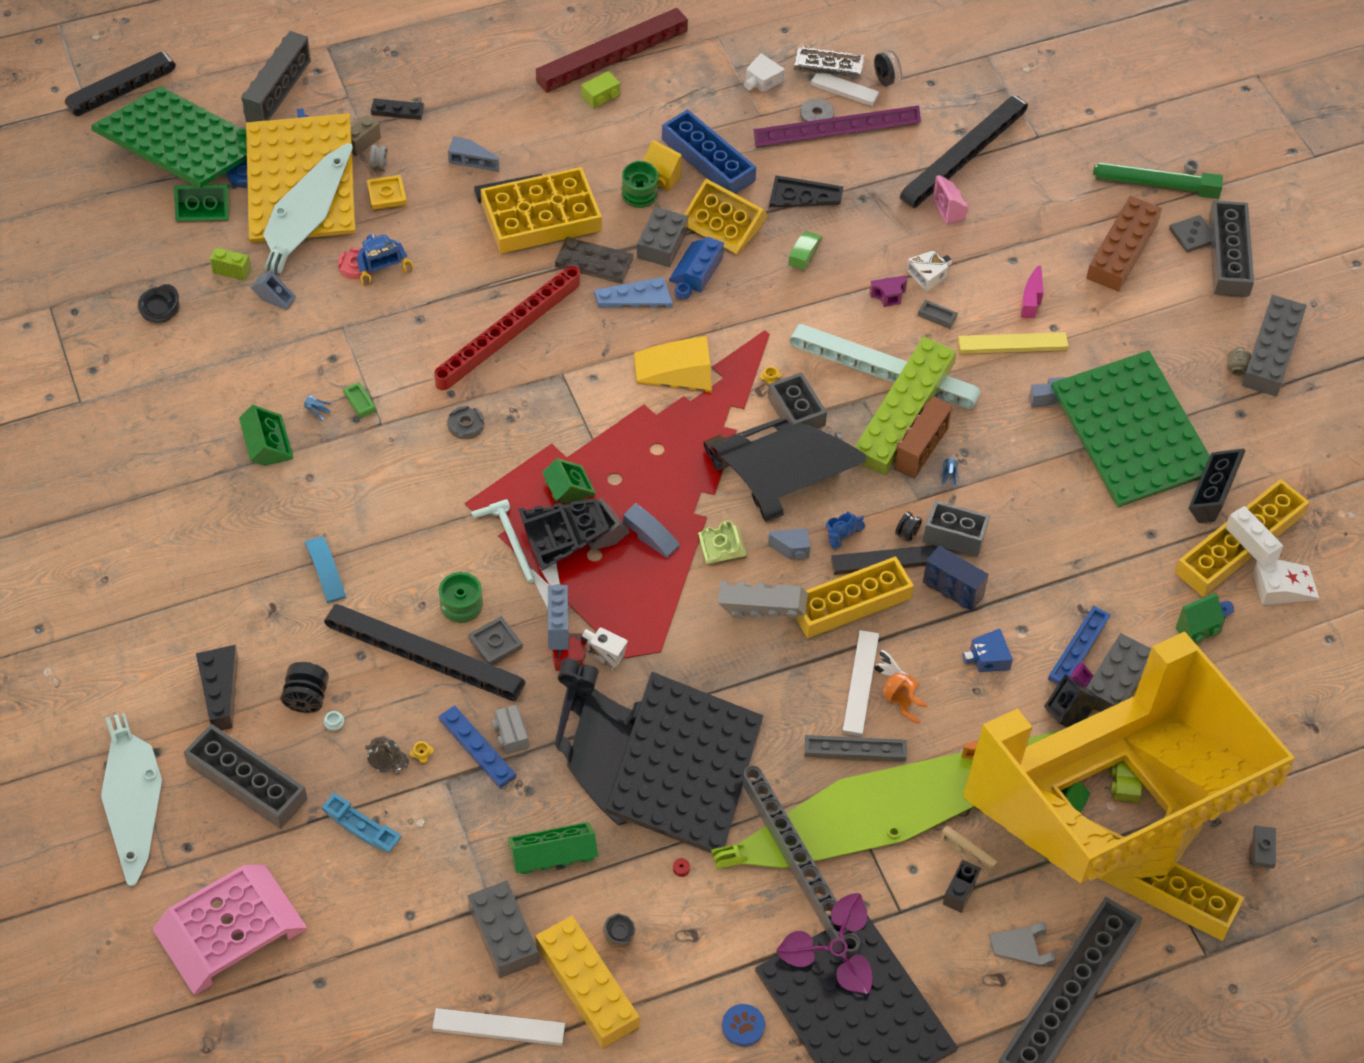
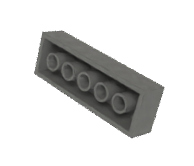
M289 31L286 37H283L281 44L275 48L271 58L266 61L263 69L258 72V76L250 83L247 91L242 94L241 101L243 102V113L245 114L246 122L269 121L311 62L308 36Z
M1213 200L1209 213L1214 294L1250 296L1254 284L1248 203Z
M1276 295L1271 296L1242 383L1243 387L1278 396L1307 307L1306 304Z
M210 724L184 751L188 766L280 829L308 800L304 786L213 724Z

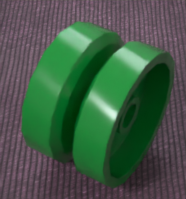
M456 572L446 576L441 581L438 589L441 612L447 619L459 623L469 622L481 613L483 607L482 588L477 577L466 572Z

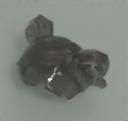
M389 737L374 738L369 745L365 746V749L369 751L367 756L368 763L378 772L393 771L395 775H399V771L407 768L409 764L407 755L401 752L398 744Z

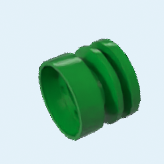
M634 161L626 165L622 171L621 195L623 200L628 205L637 208L647 207L654 203L658 192L657 169L646 161Z

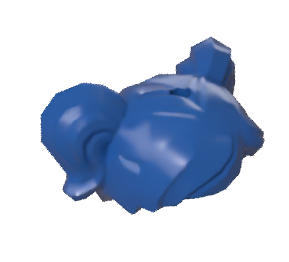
M847 511L840 515L839 518H830L826 523V528L829 532L828 536L830 537V546L833 549H837L842 545V539L850 537L854 532L864 530V516L856 517L855 514Z

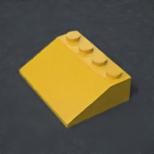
M708 179L704 180L684 215L688 216V229L705 238L710 237L724 242V248L736 255L757 234L768 217L763 208Z

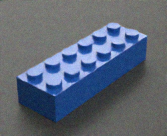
M685 110L662 125V140L673 150L682 154L686 161L710 181L734 194L756 181V166L690 110Z

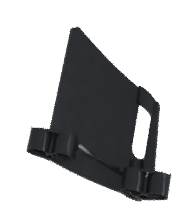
M783 418L726 438L720 434L703 441L705 451L711 457L716 471L731 466L752 491L753 501L757 508L760 509L765 522L784 516L779 500L780 497L858 466L866 461L865 453L845 441L800 422L793 425ZM770 427L779 430L754 441L745 438Z
M566 658L563 659L558 674L559 682L567 687L555 746L558 752L560 751L565 755L568 761L567 767L576 780L604 812L641 701L635 702L631 710L611 700L595 689L599 670L592 665L580 666L578 661ZM571 710L580 717L572 745L563 736ZM604 812L618 826L627 821Z

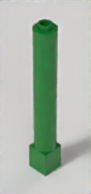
M1098 162V165H1094L1093 175L1099 180L1198 193V197L1219 199L1223 186V175L1202 172L1200 176Z

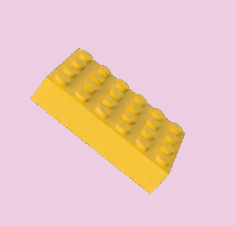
M582 167L481 189L482 206L500 254L602 231V216Z

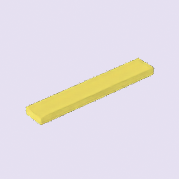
M1066 332L958 336L960 354L1068 350Z

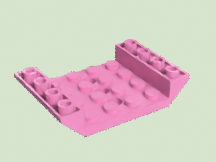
M259 864L243 865L171 906L152 930L195 996L213 985L211 977L282 935L285 934L288 940L306 931L307 927L266 865ZM215 901L223 902L219 908L211 907ZM225 917L233 918L230 924L222 923ZM236 933L244 934V937L239 941L232 939Z

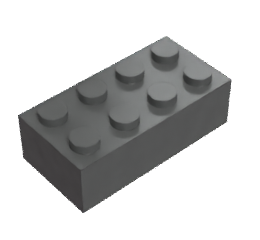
M1122 633L1119 634L1086 687L1099 699L1095 710L1102 712L1133 696L1139 685L1151 648Z
M508 881L467 895L469 909L499 978L539 963L538 950Z

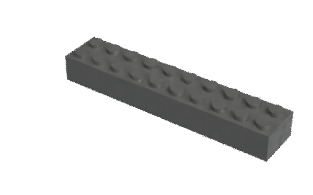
M1105 896L998 1063L1055 1062L1136 935L1143 920L1142 917Z

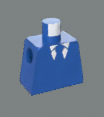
M1001 629L974 638L971 642L970 651L962 653L964 663L975 662L979 672L1010 670L1013 661Z

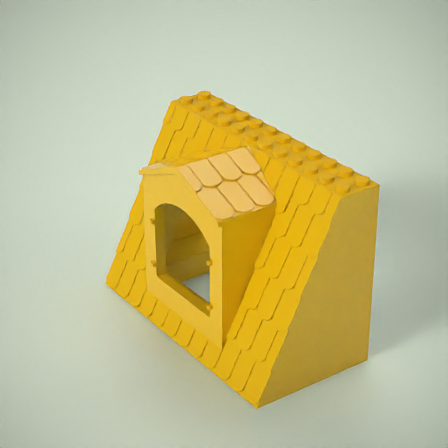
M1184 631L1152 646L1134 697L1027 746L1032 726L1018 708L983 724L963 797L967 802L983 811L985 815L1005 827L1007 831L1024 841L1026 845L1067 872V875L1079 883L1087 880L1093 881L1098 876L1101 880L1156 877L1167 875L1184 855L1183 852L1197 837L1204 822L1208 820L1213 821L1220 814L1231 812L1236 806L1242 803L1247 804L1258 795L1263 796L1274 787L1279 788L1285 784L1295 757ZM1124 760L1129 766L1130 771L1138 777L1157 800L1156 803L1161 805L1166 813L1165 818L1125 838L1116 840L1108 831L1075 810L1061 790Z

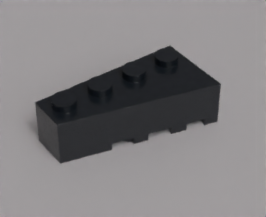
M236 645L196 653L210 724H213L221 731L233 728L237 663L239 658Z

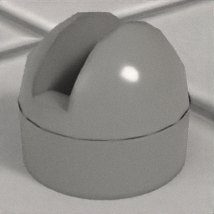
M1193 159L1187 160L1184 165V171L1188 174H1194L1199 169V164Z

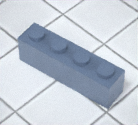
M560 584L549 585L548 650L568 649V586Z

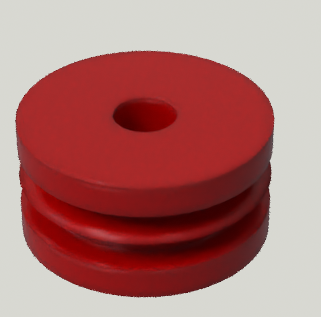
M684 858L675 860L673 864L674 874L678 877L688 875L690 871L689 862Z

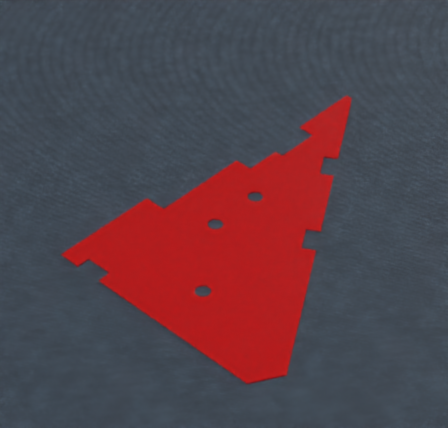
M766 330L712 366V369L723 377V379L712 386V393L704 391L691 401L683 396L657 415L643 404L568 457L551 443L465 502V505L470 510L475 511L507 499L510 509L506 514L528 565L546 583L548 581L537 563L518 509L525 508V510L534 509L535 506H542L543 508L552 507L554 504L559 503L568 505L557 502L553 498V493L546 484V479L542 473L556 458L582 465L596 492L594 496L584 500L597 499L598 501L602 498L613 508L622 522L623 515L636 503L660 522L680 544V547L668 558L638 539V534L627 527L630 533L617 544L597 549L602 553L600 560L591 561L588 559L587 553L592 549L586 544L556 563L560 585L568 586V605L596 632L599 628H603L626 639L628 643L623 658L660 653L662 651L700 540L698 533L703 531L707 520L706 516L694 514L701 492L715 495L724 470L716 471L711 457L705 451L703 441L720 434L724 438L736 434V429L724 427L731 406L745 409L770 336ZM654 444H660L664 447V452L660 455H654L650 452V447ZM611 474H619L622 477V482L618 485H612L608 482L607 478ZM503 531L498 537L514 551L506 531Z

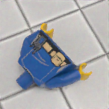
M374 234L368 235L366 240L362 242L363 248L359 250L357 256L359 272H362L360 280L363 286V279L365 278L369 279L371 284V276L367 274V271L370 273L401 263V260L404 273L407 272L406 265L411 270L413 268V262L407 260L406 257L408 256L402 244L384 234L377 237Z

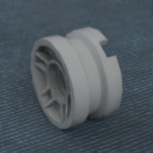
M371 146V169H376L377 167L381 170L386 169L387 146Z

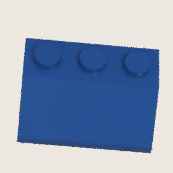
M710 237L692 242L670 276L669 281L676 284L687 283L692 290L702 293L723 258L724 242Z

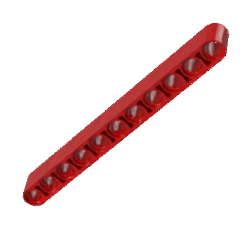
M576 266L566 267L438 366L434 371L436 388L447 390L576 290L580 286L579 268Z

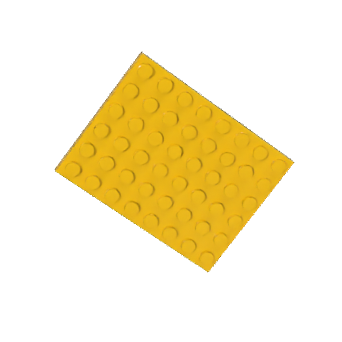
M350 113L246 123L250 243L266 242L263 234L274 206L326 155L347 143L352 144ZM352 151L326 219L307 238L356 233Z

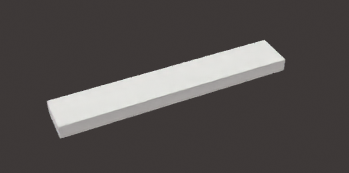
M862 630L859 632L842 734L858 737L863 735L879 633Z
M436 1008L432 1030L433 1032L562 1046L565 1023Z

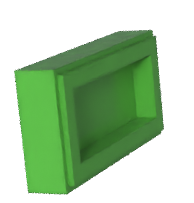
M360 382L343 389L345 397L359 418L376 412V406Z

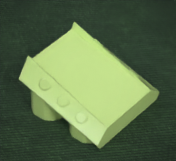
M731 521L722 522L718 529L708 527L698 533L707 564L747 556L741 531L738 525H733Z

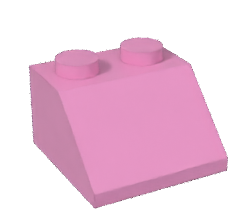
M940 175L936 176L933 201L945 223L950 224L965 220L968 204L962 199L960 190L956 188L953 182Z

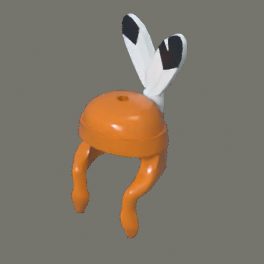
M881 650L880 657L885 664H876L874 668L881 674L891 676L883 688L885 699L891 704L897 702L900 705L902 715L909 718L910 721L917 724L921 723L915 715L907 712L912 701L917 706L928 707L924 701L914 696L919 683L913 677L901 671L889 653Z

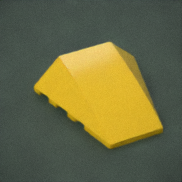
M706 335L669 342L634 353L637 383L656 386L666 384L670 385L671 388L682 386L689 387V390L695 391L696 389H705V392L712 393L711 367Z

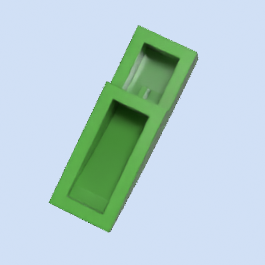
M805 231L793 247L789 255L788 265L805 270L808 263L812 261L822 240V235Z

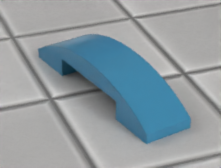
M324 536L305 541L327 604L346 598L339 573Z
M335 792L321 807L330 818L345 830L384 852L390 853L402 838L400 834L386 825L380 826L352 808L349 801Z

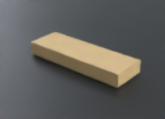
M949 826L943 829L941 835L943 843L972 864L980 867L989 876L995 872L998 861Z

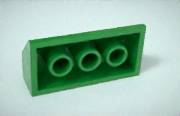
M589 822L508 837L514 869L516 873L520 872V874H528L532 870L539 868L541 870H548L560 864L561 866H569L573 862L580 860L582 862H589L595 857H599L595 832Z

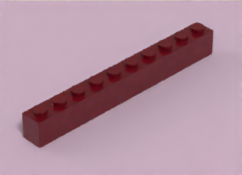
M674 8L536 68V81L548 93L687 32L688 19L678 8Z

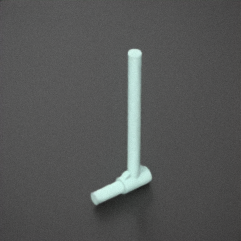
M508 500L496 502L488 507L472 511L473 519L488 514L500 517L528 583H533L535 578L506 514L510 509Z

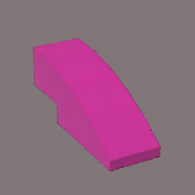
M1041 266L1035 268L1027 281L1021 305V318H1035L1037 304L1042 303L1044 292Z

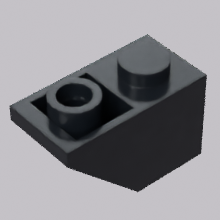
M962 860L945 893L943 905L962 913L974 889L981 868Z

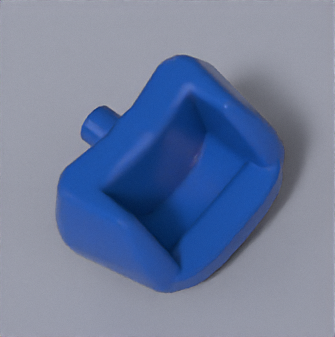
M1231 601L1220 603L1224 617L1234 612V606Z

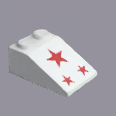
M1276 560L1263 567L1258 561L1256 562L1252 574L1262 606L1319 600L1309 566Z

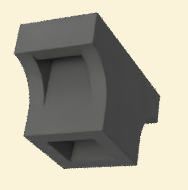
M1254 826L1250 845V865L1275 868L1276 828Z

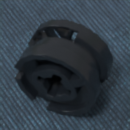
M909 511L906 512L896 527L895 535L903 536L904 540L910 542L913 539L911 536H916L922 524V518L914 517L913 513Z

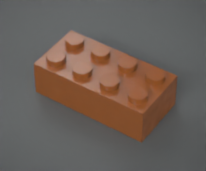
M933 396L929 402H925L922 407V413L916 415L912 428L908 427L904 435L905 438L903 441L900 440L896 446L897 454L894 458L896 471L913 479L916 478L948 430L953 405Z

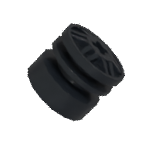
M295 662L289 665L283 692L280 697L281 702L287 708L300 713H315L319 711L323 706L324 692L327 689L328 672L321 666L310 662Z

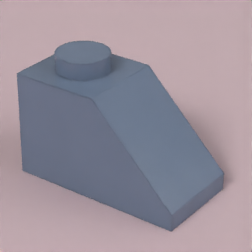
M272 271L260 275L251 286V289L263 301L283 309H287L296 297Z
M807 528L769 531L768 545L790 560L809 558L810 542Z

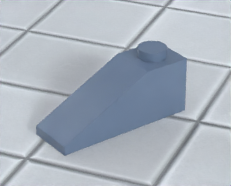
M453 136L448 149L449 163L499 172V157L470 139Z

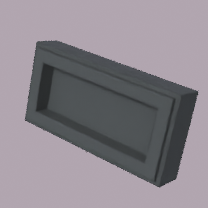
M925 300L917 316L950 329L958 313Z

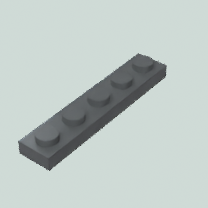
M805 735L804 757L906 761L907 745L906 740Z

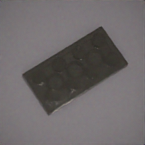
M798 47L794 70L845 76L852 79L860 78L864 55Z
M566 237L555 261V267L565 269L568 266H576L581 274L623 284L633 261V253Z

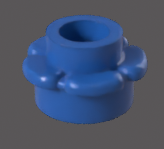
M684 282L677 284L674 290L675 296L681 299H687L692 294L690 285Z

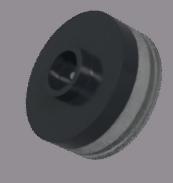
M891 50L876 54L874 68L880 83L886 87L899 83L902 78V70L896 54Z

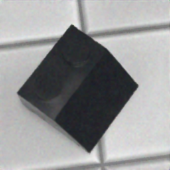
M1065 673L1044 707L1059 724L1068 728L1087 719L1091 711L1095 709L1099 699L1092 691Z

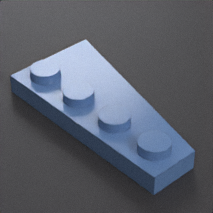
M664 277L594 290L599 308H622L623 306H632V308H639V306H650V308H657V306L673 307Z

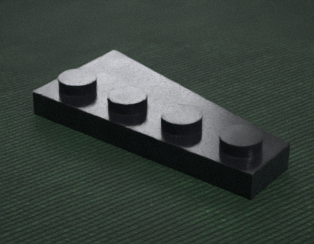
M775 175L769 208L841 204L844 186Z

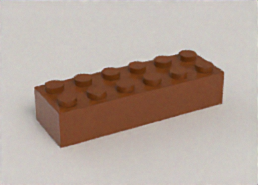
M1129 196L1091 261L1086 279L1119 292L1156 228L1162 208Z

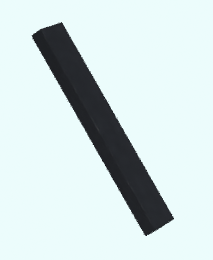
M929 545L831 555L834 575L853 573L895 556L903 568L926 566L927 559L938 546Z

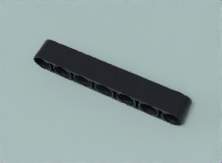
M159 52L68 95L65 99V105L75 116L83 115L171 73L175 69L176 64L166 52Z

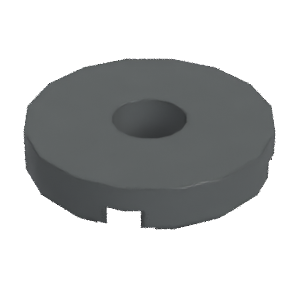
M469 406L456 408L449 414L447 420L449 432L459 439L475 438L483 431L485 424L483 414L478 409H472ZM464 420L470 421L469 424H462L461 422Z

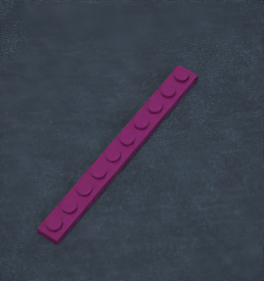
M919 105L757 128L753 129L755 146L920 123L921 116Z

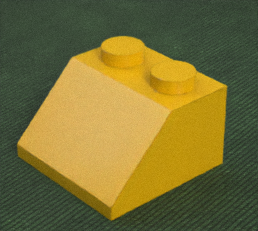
M652 140L643 161L651 163L657 169L658 186L670 191L681 179L682 154Z

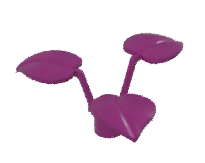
M860 893L849 894L841 898L833 906L831 920L834 924L841 926L839 938L832 939L829 946H812L813 939L808 933L794 931L785 937L776 950L781 959L796 967L810 965L815 958L813 950H829L835 956H842L845 961L837 969L839 984L849 991L865 994L870 992L872 969L869 962L859 954L853 955L848 960L845 954L847 944L843 940L845 928L849 931H858L866 924L867 909Z

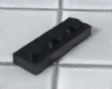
M374 98L371 107V115L415 120H422L424 103Z

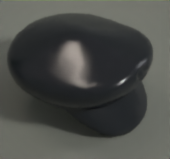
M170 284L151 288L145 291L138 300L140 314L144 319L152 323H161L171 319L178 313L180 308L179 293Z

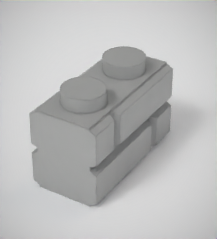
M514 705L506 709L496 710L494 712L495 719H492L494 731H499L500 735L497 736L500 748L504 747L507 754L517 750L528 749L529 738L518 706Z

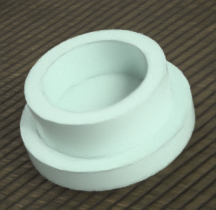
M331 711L325 716L324 725L328 730H339L344 725V717L337 711Z

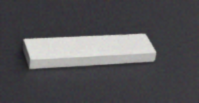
M817 71L811 81V86L872 107L879 97V91Z

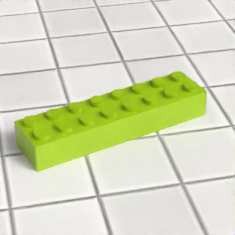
M923 336L855 445V448L866 454V461L862 463L863 465L887 475L895 462L894 458L897 454L896 446L900 440L903 441L905 432L908 427L912 428L916 415H920L925 402H929L932 396L936 395L955 364V350Z

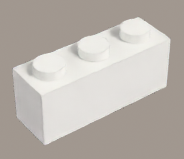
M1245 506L1230 514L1226 529L1263 567L1279 559L1283 545Z

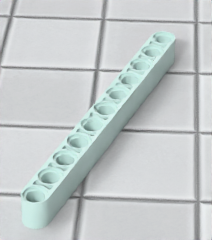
M803 324L796 326L789 339L791 345L798 349L895 383L907 361ZM947 376L934 397L965 409H973L981 391L972 384Z

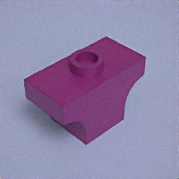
M906 276L871 281L869 292L871 298L881 300L883 307L900 305L902 293L906 292Z

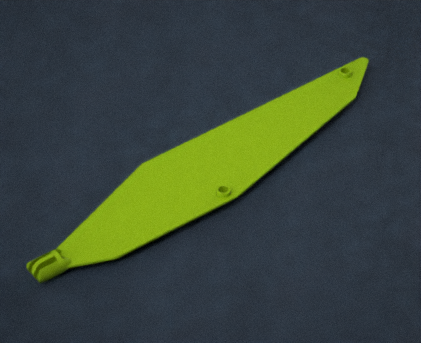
M1059 731L1029 737L1027 746ZM961 752L843 778L786 814L814 862L904 842L975 807L963 797L973 759L961 757ZM766 826L738 844L711 850L717 870L741 864L789 868Z

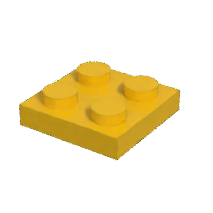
M401 175L366 180L372 210L407 205Z

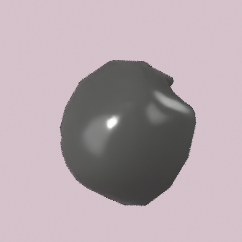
M620 913L608 917L603 927L604 937L614 946H624L630 943L636 931L634 922L629 916Z

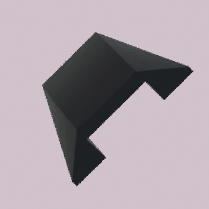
M597 499L574 501L568 505L559 503L554 504L552 507L544 508L542 506H535L534 509L525 510V508L518 509L527 538L542 571L609 531L608 524Z

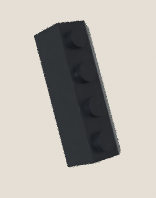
M1244 448L1211 452L1188 507L1198 523L1216 521L1245 454Z

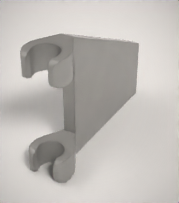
M1039 922L1029 927L989 934L995 956L1044 967L1054 966L1056 961L1054 953H1047L1039 957L1034 936L1046 934L1047 926L1045 922Z

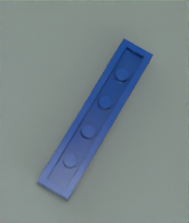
M1095 606L1092 607L1048 677L1049 681L1058 685L1065 673L1069 676L1072 674L1077 664L1082 663L1110 619L1111 614Z
M455 705L439 715V721L500 789L516 778V773Z

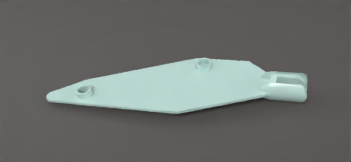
M347 143L326 155L274 206L263 234L270 248V254L264 267L265 271L270 270L281 275L288 255L326 219L353 149L352 144Z
M121 713L124 728L121 726L118 714L113 715L115 731L110 717L105 718L111 737V744L101 799L126 882L129 886H134L137 884L148 861L162 778L152 746L131 734L126 715Z

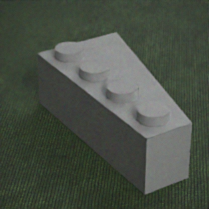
M720 581L718 604L733 618H743V616L779 618L785 615L796 618L798 615H805L808 593L801 586L775 584V587L772 588L770 585L757 583V586L753 587L746 585L745 582H737V585H728V581Z

